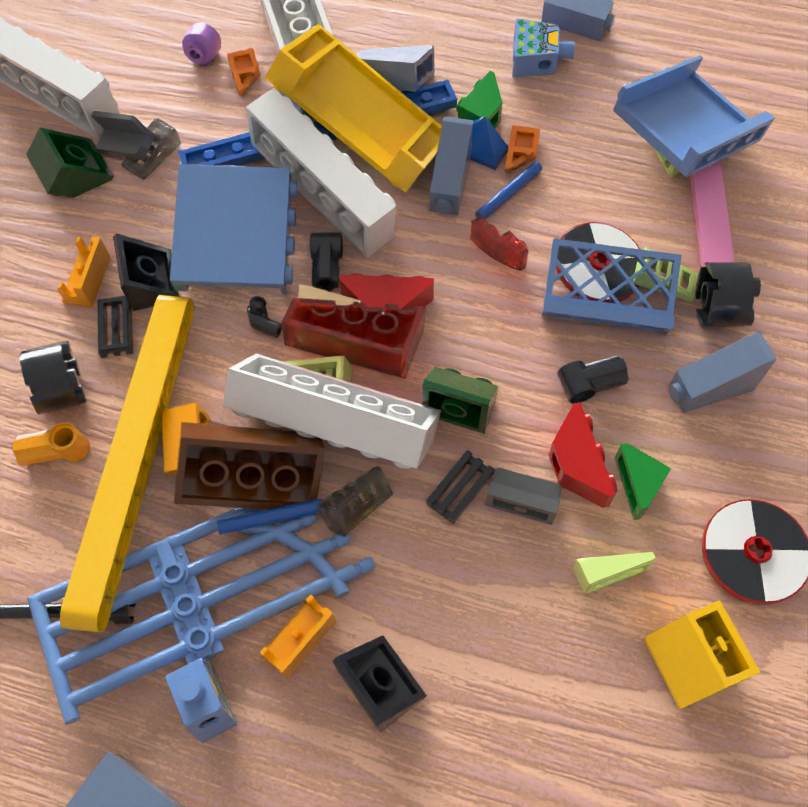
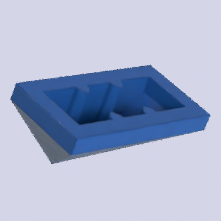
M484 116L473 120L471 160L496 170L508 152V145Z

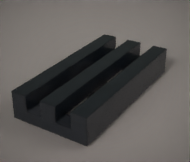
M126 296L97 299L99 355L101 358H107L108 354L111 353L114 356H120L121 352L133 354L132 307ZM119 304H122L123 343H120ZM110 305L112 310V345H108L107 306Z
M468 450L426 500V505L452 524L457 521L494 474L495 470L490 465L488 467L484 465V461L480 458H474L472 456L473 453ZM466 465H471V467L460 479V481L456 484V486L452 489V491L448 494V496L444 499V501L441 504H438V500L442 497V495L446 492V490L450 487V485L454 482V480L458 477V475L462 472ZM477 471L481 472L482 475L452 513L447 510L467 483Z

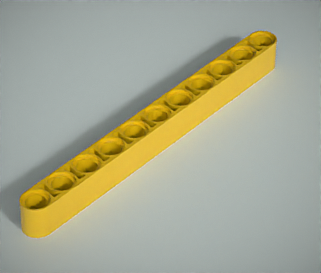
M159 295L155 301L62 603L60 625L63 629L102 633L107 627L160 439L162 410L168 409L194 316L192 298Z

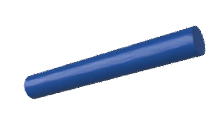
M534 161L475 212L476 218L479 221H484L542 171L541 164Z
M320 498L217 520L219 535L324 512V508Z

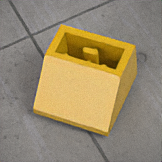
M720 600L693 611L643 638L679 710L761 673Z

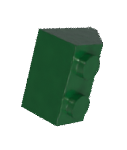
M40 127L26 153L46 192L54 196L74 198L111 181L114 177L100 152L95 149L96 146L91 138Z
M434 367L422 384V405L441 410L439 418L441 421L485 434L497 399L498 386L484 378L474 379L461 375L460 372L451 368L441 369Z

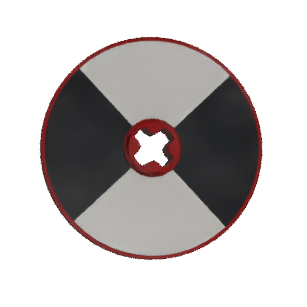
M598 222L574 226L561 237L564 240L640 249L637 243L624 231L612 225ZM560 247L558 249L557 259L565 269L579 259L572 249ZM580 250L583 255L589 252ZM595 252L587 258V261L597 273L610 264V261L603 253ZM611 254V255L614 257L615 260H616L618 257L621 256V255ZM627 256L618 263L628 277L635 273L637 264L635 257ZM582 262L568 272L578 286H581L593 277ZM556 266V272L559 274L561 271ZM614 267L600 276L610 291L624 282V279ZM562 276L560 278L562 283L571 292L574 291V288L571 286V284L568 282L565 276ZM596 280L582 289L586 297L592 301H598L606 295ZM626 284L613 295L620 302L630 297L634 292ZM607 298L605 301H603L606 303H613L610 300V298Z
M739 500L719 509L707 523L702 537V553L706 567L713 579L732 596L748 603L770 605L791 598L806 584L808 580V537L796 519L782 508L761 500ZM754 544H756L758 550L764 551V554L757 558L755 552H750L749 550Z

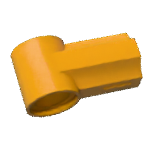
M69 422L58 423L47 431L19 435L16 440H13V452L16 462L21 466L59 459L77 462L86 457L90 449L89 440ZM70 439H72L71 443H69L68 445H66V443H67Z

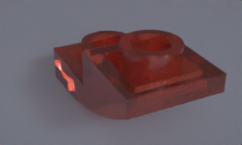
M482 216L471 222L470 240L479 249L494 260L519 271L526 268L529 250L522 239L517 238L510 230L500 236L497 228L493 224H489Z

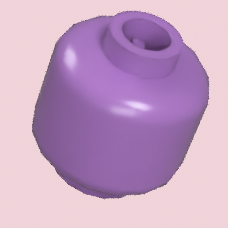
M196 23L191 26L182 40L184 54L190 61L198 65H208L213 62L221 48L219 33L215 28L205 23Z

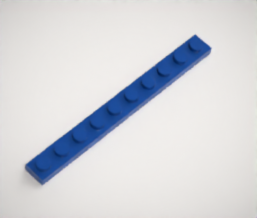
M448 79L421 86L416 92H401L428 115L457 107L458 99ZM318 121L313 122L314 127L321 134L328 135L332 141L339 139ZM250 132L178 151L182 164L241 166L266 159L251 144Z

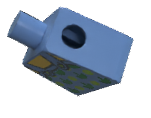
M516 18L513 40L512 77L554 74L558 58L573 59L575 42L559 41L558 25Z
M199 658L166 676V681L186 729L201 743L238 725L211 660ZM212 717H216L211 722L203 724V721Z

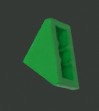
M625 443L620 445L614 458L633 520L641 519L671 468L632 445Z

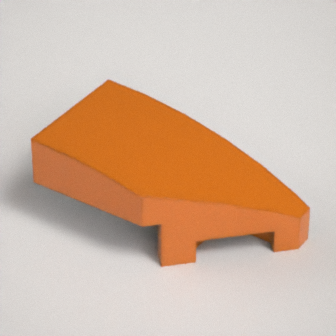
M253 48L227 53L239 95H243L261 75Z
M512 125L505 172H511L536 158L540 135L539 128Z

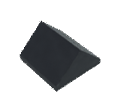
M117 233L113 236L120 286L133 311L154 307L159 295L179 297V291H176L170 282L171 249Z
M384 635L343 653L332 661L336 670L379 733L427 697Z

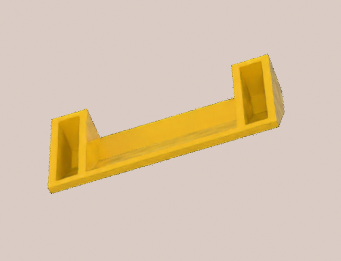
M319 23L278 52L265 79L273 84V87L278 92L285 94L388 178L393 186L400 188L406 193L437 155L442 126Z

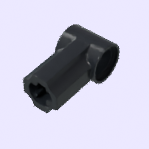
M342 232L311 233L312 287L332 292L333 289L339 287L340 259L343 258Z
M618 355L585 364L583 361H574L562 366L557 372L567 399L571 404L587 401L597 392L627 384L629 380L627 365L624 359H621Z

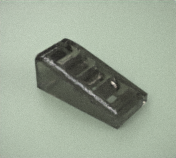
M155 118L147 127L155 138L148 150V153L151 154L150 157L146 155L144 161H142L145 164L141 166L136 163L138 160L127 158L121 163L124 169L142 180H145L181 144L177 130L159 118Z
M375 466L324 498L316 506L329 530L345 537L389 499L393 492L381 467ZM372 483L377 491L374 495L369 487ZM361 492L365 498V501L363 502L359 496ZM349 502H351L353 506L352 509H350L348 506Z

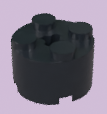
M706 262V267H701L696 283L695 299H701L702 309H696L699 324L709 327L752 326L754 322L753 302L754 297L760 295L761 281L759 277H753L751 265L747 262Z
M68 340L21 351L19 359L25 385L29 386L33 396H30V400L38 415L87 402L82 384H79L77 377L81 375L76 357H73Z

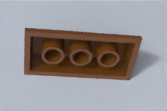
M181 422L174 504L269 510L316 500L325 453L322 439L318 437H303L298 435L296 431Z

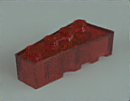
M293 298L281 322L284 345L325 357L344 355L350 364L406 379L424 332L426 307L414 306V310L398 309V305L385 304V308L366 307L365 302L336 305L335 300Z

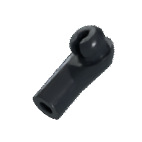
M260 296L252 297L249 301L250 305L247 306L250 325L258 331L278 338L282 332L283 324L269 319L266 308L267 302L264 298Z

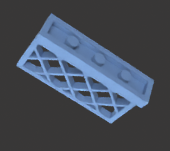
M554 238L541 316L668 333L674 328L675 316H673L682 255ZM559 247L572 249L579 259L565 269L557 259ZM580 250L589 252L583 255ZM595 252L603 253L610 261V264L598 273L587 261V258ZM611 254L621 255V256L618 257V258L615 260L614 257H613ZM627 256L635 257L643 267L631 277H628L618 264ZM644 259H652V261L647 264ZM657 261L672 262L671 275L661 282L650 267ZM582 262L593 277L581 286H578L568 272ZM556 266L561 271L557 276H555ZM614 267L624 279V282L610 291L600 276ZM646 271L656 286L642 295L632 280ZM562 276H565L574 288V291L566 297L552 295L553 283ZM594 280L597 281L606 293L598 301L589 300L582 291L583 288ZM670 280L669 290H667L664 284ZM626 284L638 298L629 306L621 305L613 295ZM657 289H660L667 298L666 311L653 309L645 298ZM577 293L581 297V299L571 298ZM607 298H610V300L613 303H606L603 301H605ZM641 302L645 308L636 307V305Z

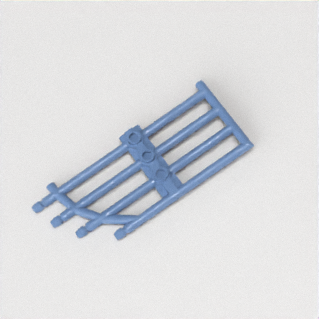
M235 508L127 554L122 572L149 561L155 579L116 595L111 613L125 605L129 606L159 592L162 594L167 610L66 656L61 657L56 638L73 630L63 629L60 625V620L51 624L45 605L65 597L70 579L27 597L65 724H72L80 720L78 706L185 657L189 664L199 658H207L208 660L214 658L215 655L225 651L221 640L305 602L309 595L316 597L332 589L337 598L345 597L350 593L345 584L346 582L357 578L359 574H365L375 568L372 557L364 558L357 561V564H351L336 571L323 555L334 551L335 548L347 545L351 541L350 536L347 532H341L334 535L331 539L327 538L312 545L294 535L293 533L301 530L302 527L306 528L317 521L316 514L289 519L278 525L266 524L239 530V532L253 534V536L190 563L183 546L219 531L217 520L264 510ZM276 540L296 551V553L202 594L195 577ZM308 562H311L323 576L314 582L217 626L214 625L208 607ZM173 624L180 643L72 692L67 671Z

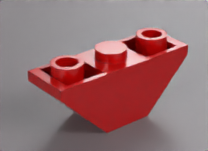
M359 273L350 275L340 274L339 278L341 295L361 301L363 318L369 324L402 325L432 302L434 298V278H426L424 276L397 277L389 274L371 276Z
M580 402L574 403L552 442L548 454L557 481L563 488L602 508L609 507L617 493L616 480L612 473H607L604 465L605 453L603 447L599 442H595L592 434L593 422L589 413H584Z

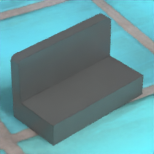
M93 111L91 117L104 128L95 148L97 151L106 156L144 161L155 136L135 116Z
M498 467L495 469L493 480L490 483L485 506L552 525L557 514L562 486Z

